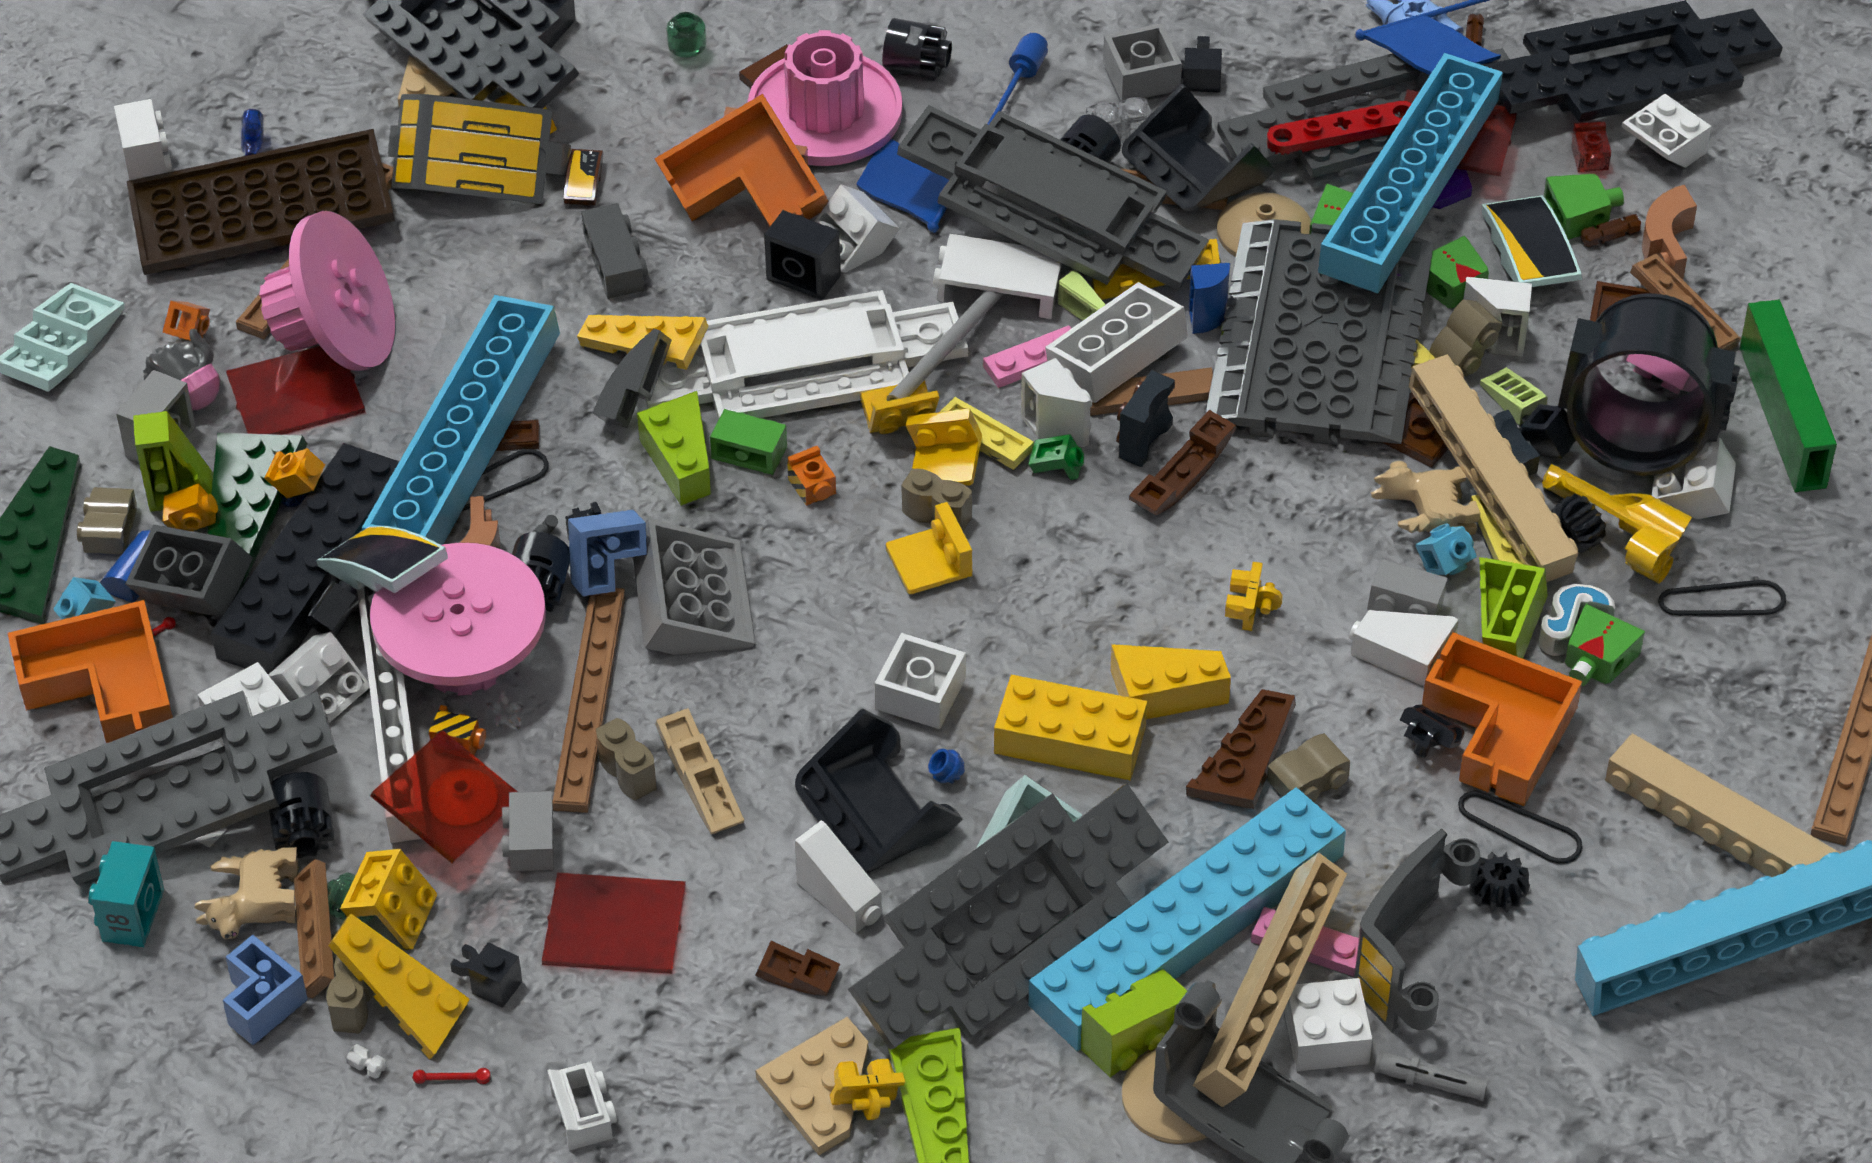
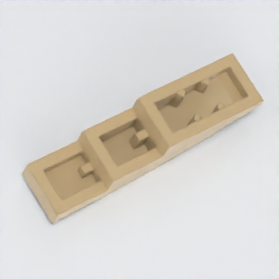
M689 708L656 719L655 725L665 748L710 834L712 835L744 823V818L718 759H714L703 733H699Z

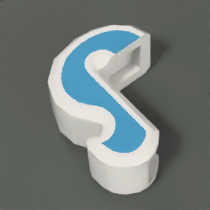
M1571 584L1561 587L1553 596L1551 615H1545L1542 619L1539 636V646L1541 649L1552 656L1566 654L1569 640L1584 606L1588 604L1614 616L1615 602L1612 597L1604 590L1591 585Z

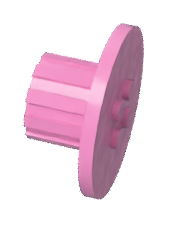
M819 30L818 33H805L797 37L795 43L788 45L784 52L785 58L774 63L761 73L750 90L748 102L764 94L795 145L807 146L808 165H842L868 157L884 147L892 139L902 119V95L894 77L883 66L863 56L860 46H856L852 42L851 37L843 33L841 35L831 33V30Z
M321 211L303 218L296 225L291 236L289 267L268 274L264 277V284L260 285L261 310L264 320L267 321L271 329V334L276 341H280L284 348L290 351H300L319 344L334 361L353 371H364L380 365L388 357L393 346L395 314L390 288L375 252L361 232L350 221L337 213Z
M478 543L444 544L442 546L446 547L447 560L396 593L384 587L377 592L375 591L370 609L372 634L382 656L398 671L416 680L433 684L434 688L444 693L451 691L458 693V696L472 695L474 691L480 689L485 691L495 685L499 675H504L505 672L514 668L534 649L542 635L546 620L544 593L533 571L523 561L509 552Z

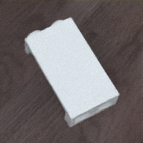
M949 234L947 246L941 245L938 265H942V268H935L933 287L938 288L937 301L944 302L947 285H955L1040 299L1039 317L1052 318L1061 276V262L1028 246Z

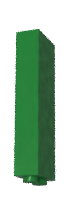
M1780 299L1748 303L1739 349L1793 490L1796 493L1827 489L1837 443Z

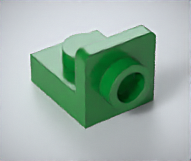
M1071 434L1037 439L1034 442L1028 465L1033 473L1064 469L1070 480H1076L1079 477L1081 466L1084 464V453L1082 448L1078 447Z

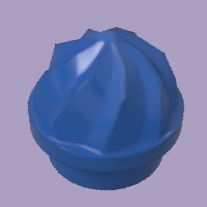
M952 749L937 750L932 755L928 764L929 772L939 783L948 782L953 784L965 772L963 759L958 752Z

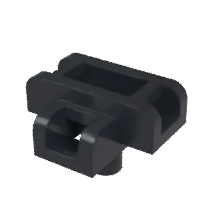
M1422 704L1404 709L1400 721L1408 725L1404 736L1417 743L1413 752L1423 758H1426L1431 747L1442 744L1450 749L1459 746L1465 734L1462 727Z

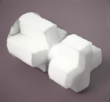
M359 1044L354 1045L347 1055L346 1063L360 1071L367 1067V1075L374 1079L379 1078L381 1071L386 1069L385 1059L379 1055L371 1059L370 1050Z

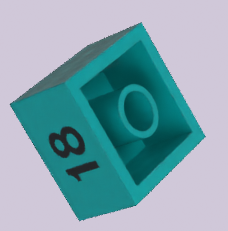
M112 841L108 854H104L101 858L99 865L100 876L97 884L93 883L89 891L88 901L90 905H93L95 913L94 924L99 928L102 942L144 948L165 890L155 848Z

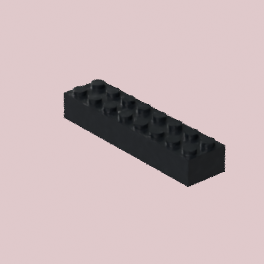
M346 443L342 444L321 474L314 491H310L212 630L211 635L216 659L244 669L258 662L265 672L269 674L300 647L312 629L306 623L308 614L331 582L338 584L341 579L320 568L316 560L363 531L362 526L399 461Z

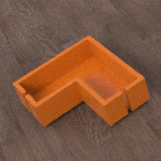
M764 94L759 95L654 158L691 221H694L745 189L769 227L782 210L804 216V218L810 220L820 214L829 202L823 189Z
M144 600L7 633L26 711L94 694L106 743L173 718Z
M1452 632L1440 653V659L1437 658L1425 679L1422 705L1432 711L1477 728L1462 755L1460 782L1489 792L1490 788L1496 789V796L1525 806L1578 708L1582 681Z

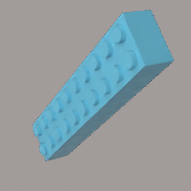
M1447 53L1443 54L1321 243L1318 273L1379 293L1497 104L1503 72Z
M494 295L362 526V530L369 526H390L422 535L440 545L444 544L560 335L554 306Z
M1297 787L1031 978L1029 980L1028 1006L1078 1052L1081 1049L1083 1007L1091 1004L1094 1008L1106 1004L1108 1003L1105 1000L1107 995L1115 992L1122 996L1132 991L1130 989L1132 983L1161 969L1168 972L1174 979L1180 977L1256 921L1264 907L1272 909L1279 904L1295 870L1317 853L1322 854L1332 863L1343 857L1346 830Z
M1872 840L1863 841L1856 845L1854 849L1840 854L1838 852L1829 853L1822 857L1820 861L1806 866L1805 864L1795 865L1788 869L1786 873L1774 877H1761L1749 886L1740 889L1729 888L1712 899L1692 901L1683 909L1675 912L1658 913L1649 921L1638 925H1624L1615 933L1603 937L1593 936L1586 939L1577 947L1575 981L1592 1016L1872 918Z

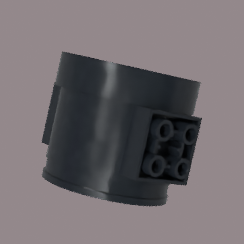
M1647 293L1633 295L1609 306L1598 317L1596 322L1578 318L1558 407L1567 409L1568 423L1574 438L1581 448L1598 463L1612 470L1630 475L1648 476L1663 474L1680 468L1691 461L1703 449L1707 440L1716 442L1719 429L1726 431L1731 403L1734 400L1740 366L1734 365L1736 352L1718 348L1712 327L1705 317L1688 303L1662 294ZM1644 354L1668 360L1685 370L1699 386L1688 394L1673 400L1660 402L1643 401L1627 396L1615 389L1602 376L1597 365L1611 358L1623 355Z

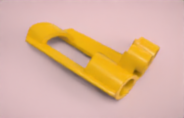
M1554 464L1549 466L1543 476V487L1564 499L1575 493L1581 497L1585 496L1589 502L1619 518V528L1633 535L1625 547L1627 550L1625 557L1626 565L1630 566L1637 573L1660 584L1672 567L1674 558L1670 555L1688 527L1692 517L1651 495L1636 493L1610 495Z

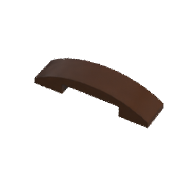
M1208 410L1189 431L1190 439L1155 476L1148 474L1129 495V500L1154 515L1169 509L1182 499L1211 468L1236 430V425Z

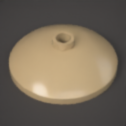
M1269 192L1251 193L1231 201L1224 207L1217 221V236L1221 245L1231 255L1236 257L1243 223L1271 219L1301 222V233L1309 234L1311 219L1305 209L1290 198Z
M1156 1049L1138 1058L1128 1069L1122 1085L1123 1107L1135 1127L1147 1136L1166 1143L1186 1144L1207 1138L1171 1111L1155 1096L1153 1082Z

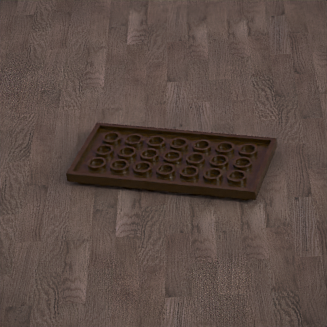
M374 129L126 181L144 275L288 245L296 225L303 218L321 211L337 213L350 221L357 229L395 221Z

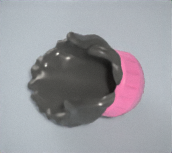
M191 329L189 332L191 342H183L181 340L169 342L163 348L158 347L156 349L157 354H150L146 358V368L143 370V377L145 380L153 370L186 382L192 410H200L210 405L216 399L220 388L219 374L212 365L214 357L212 348L199 335L196 329Z

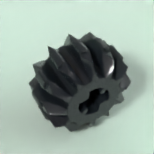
M1576 493L1570 497L1567 496L1551 510L1552 513L1559 517L1562 529L1567 537L1573 539L1576 543L1579 553L1592 549L1606 536V523L1601 519L1602 513H1599L1595 508V504L1589 503L1585 496L1581 497Z
M1492 851L1487 859L1480 857L1477 878L1469 886L1470 896L1477 897L1478 907L1488 904L1490 905L1491 912L1497 907H1501L1506 913L1511 909V905L1520 907L1523 903V898L1529 894L1530 889L1528 868L1521 867L1520 858L1510 860L1507 851L1502 857H1497Z

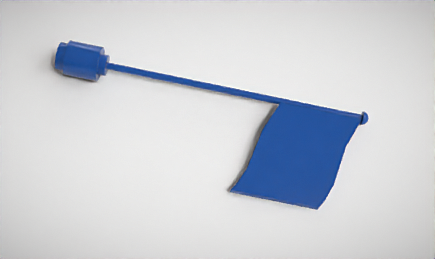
M1468 0L1368 30L1358 29L1355 33L1357 40L1363 41L1366 39L1383 47L1415 69L1428 75L1432 73L1444 53L1480 65L1501 58V55L1477 45L1453 28L1431 18L1489 0Z
M1028 33L1020 39L1009 59V66L1015 75L988 121V125L997 112L1002 111L1020 77L1030 78L1038 72L1048 53V43L1042 35ZM890 139L884 147L873 154L856 183L857 188L877 201L911 214L927 224L930 232L935 233L939 230L938 224L947 210V207L938 203V196L949 179L897 155L900 144Z

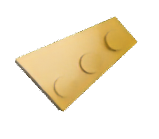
M1111 644L1110 671L1119 696L1147 701V719L1229 704L1231 676L1221 651Z

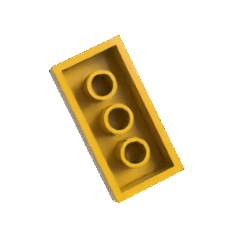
M1011 674L994 726V754L1131 781L1146 729L1147 701Z

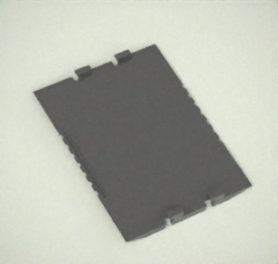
M1271 219L1243 223L1231 280L1233 286H1230L1229 290L1231 297L1228 298L1226 305L1229 308L1225 310L1224 315L1226 323H1223L1222 326L1224 333L1220 336L1219 344H1221V347L1217 351L1219 359L1215 361L1205 414L1208 410H1211L1236 426L1250 427L1251 436L1273 438L1274 428L1266 425V421L1276 422V430L1314 434V443L1337 445L1338 435L1330 432V428L1340 429V437L1401 444L1410 394L1409 379L1412 372L1411 367L1415 363V356L1413 354L1417 350L1415 342L1419 338V331L1417 330L1421 326V319L1419 317L1423 313V306L1421 305L1425 301L1434 243L1413 237L1379 293H1375L1318 273L1321 243L1333 225L1312 223L1311 234H1302L1301 222Z

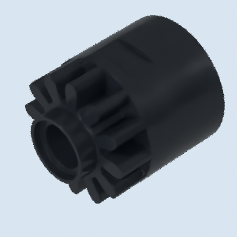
M893 18L890 21L885 36L882 55L883 67L888 71L937 79L940 76V68L948 67L952 54V41L946 40L948 33L946 27Z
M1090 114L1080 116L1059 139L1109 164L1121 149V142L1114 128L1102 118Z
M525 533L517 538L512 555L523 561L536 575L544 593L545 608L547 611L552 612L554 606L559 605L570 565L569 547L560 538L548 533Z
M293 772L275 779L272 784L279 806L269 810L275 849L297 847V858L311 855L316 856L320 849L327 850L329 848L328 841L335 840L326 781L319 775L310 772Z

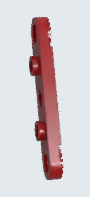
M1395 101L1275 125L1267 132V148L1271 152L1275 151V154L1281 153V155H1284L1286 153L1288 155L1290 152L1293 153L1298 150L1305 152L1390 135L1402 119L1396 117L1395 113L1398 115V112L1400 114L1404 112L1405 115L1412 103ZM1281 136L1283 138L1285 136V138L1288 137L1289 141L1280 142L1276 140V137L1279 138Z

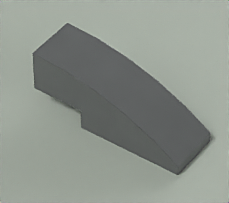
M653 329L641 339L623 358L610 376L599 396L593 414L606 423L628 428L638 399L651 400L672 339L657 329Z

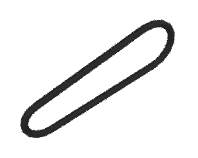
M524 449L485 468L482 475L524 454L539 456L544 463L543 469L537 475L485 496L484 502L543 477L549 465L546 456L534 449ZM470 503L466 504L462 511L469 509Z
M1752 580L1671 588L1660 594L1658 603L1664 612L1677 616L1769 615L1783 609L1786 604V594L1774 582L1769 580ZM1753 585H1768L1776 589L1781 596L1780 604L1769 610H1672L1664 604L1665 596L1672 593Z
M1469 791L1464 793L1459 799V810L1464 816L1548 861L1568 863L1575 860L1582 851L1581 838L1569 827L1480 791ZM1471 796L1482 797L1567 832L1577 842L1576 852L1566 858L1550 856L1472 815L1465 810L1463 803Z

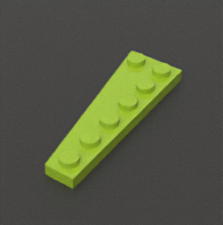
M960 1027L910 1036L897 1047L891 1050L888 1047L894 1073L903 1072L905 1084L899 1086L898 1090L917 1163H969Z

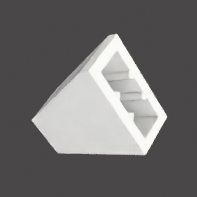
M1369 610L1361 622L1357 620L1352 626L1349 634V639L1352 640L1351 655L1424 687L1425 679L1437 658L1440 659V653L1452 632L1457 633L1459 619L1453 616Z
M821 820L795 840L797 883L855 933L859 932L866 925L874 924L882 914V892L827 824Z

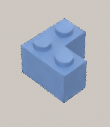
M634 510L568 519L571 583L582 596L615 592L614 559L647 555L646 523Z
M254 935L250 936L226 956L231 982L238 987L223 999L227 1022L232 1029L250 1044L254 1045L308 1000L303 975Z

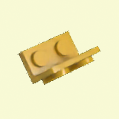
M924 380L909 397L887 401V396L897 385L862 392L860 399L869 432L889 434L898 430L901 426H906L907 417L910 415L935 413L940 398L938 391L928 392Z
M971 409L908 416L906 427L916 446L912 469H924L936 474L942 480L956 481L965 486L972 485L976 473L982 433Z
M948 502L935 505V520L931 521L932 529L886 542V551L908 594H915L972 576V548Z
M401 849L366 852L340 909L347 917L351 913L356 917L376 915L403 948L410 950L414 948L435 902L437 892Z

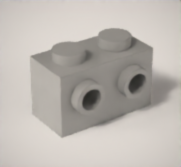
M1382 559L1371 585L1367 610L1438 615L1444 601L1448 578Z
M552 791L509 792V807H502L503 828H509V836H502L503 857H510L511 871L554 870Z

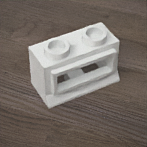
M591 1061L561 1070H547L552 1097L555 1096L557 1112L560 1122L563 1121L569 1151L613 1139L611 1124L616 1123L617 1118L612 1101L604 1102L602 1096L603 1093L607 1092L602 1071L594 1072ZM589 1085L598 1113L580 1118L572 1089Z

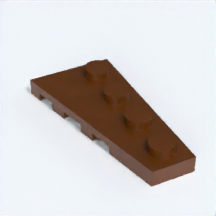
M1261 689L1238 719L1239 724L1234 731L1226 734L1216 754L1213 757L1209 756L1204 762L1202 772L1196 779L1192 778L1186 785L1187 796L1254 809L1267 778L1268 765L1274 761L1296 706L1295 695Z

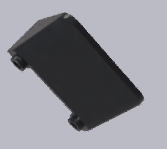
M1180 84L1125 140L1122 146V154L1125 159L1155 186L1166 190V195L1185 211H1193L1257 187L1276 171L1252 143L1229 163L1201 138L1208 136L1212 130V116L1184 84Z
M861 709L800 769L795 779V788L818 822L822 820L826 823L863 870L869 873L947 835L963 818L955 808L947 804H937L929 801L922 809L887 763L890 759L895 758L901 750L899 732L891 722L865 709Z

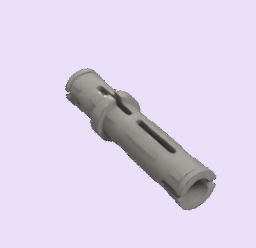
M1379 1050L1374 1067V1073L1406 1080L1407 1085L1413 1086L1414 1083L1478 1099L1482 1102L1489 1080L1488 1078H1481L1421 1062L1420 1057L1412 1056V1059L1383 1052V1050Z

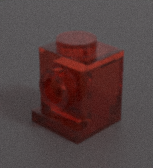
M1605 121L1574 123L1571 148L1577 171L1609 170L1612 152L1606 133Z

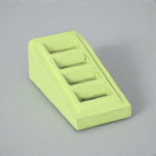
M1076 270L1071 271L1059 280L1058 304L1080 320H1085L1105 306L1101 298Z
M1507 367L1480 380V385L1504 410L1510 411L1518 425L1523 424L1522 418L1524 415H1531L1539 404L1547 405L1548 397L1541 390ZM1504 379L1506 380L1505 382L1499 385L1496 384ZM1509 386L1512 387L1511 389H1509V390H1507V391L1504 390L1505 388H1507V387H1509Z

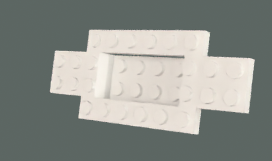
M883 290L708 320V329L687 370L677 368L676 363L669 361L662 366L651 400H645L647 409L694 391L698 393L699 404L714 403L718 420L724 409L764 418L861 400L860 395L862 392L898 385L909 373L907 367L916 366L959 318L953 302L892 312L891 305L887 304ZM965 337L943 361L968 357V345ZM867 356L871 357L873 363L867 366L745 387L744 378Z

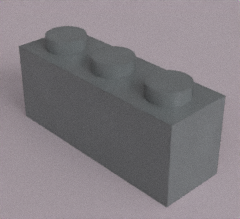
M618 203L581 211L583 234L607 299L644 291V277L648 276V269L645 259L638 257L640 249L636 236H630L632 229L628 214L622 215Z

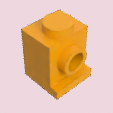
M308 448L293 453L290 452L286 455L279 451L276 452L264 479L286 498L314 491L326 464Z
M199 483L164 496L162 522L167 527L187 531H195L216 523V513L218 512L216 499L213 495L208 494Z

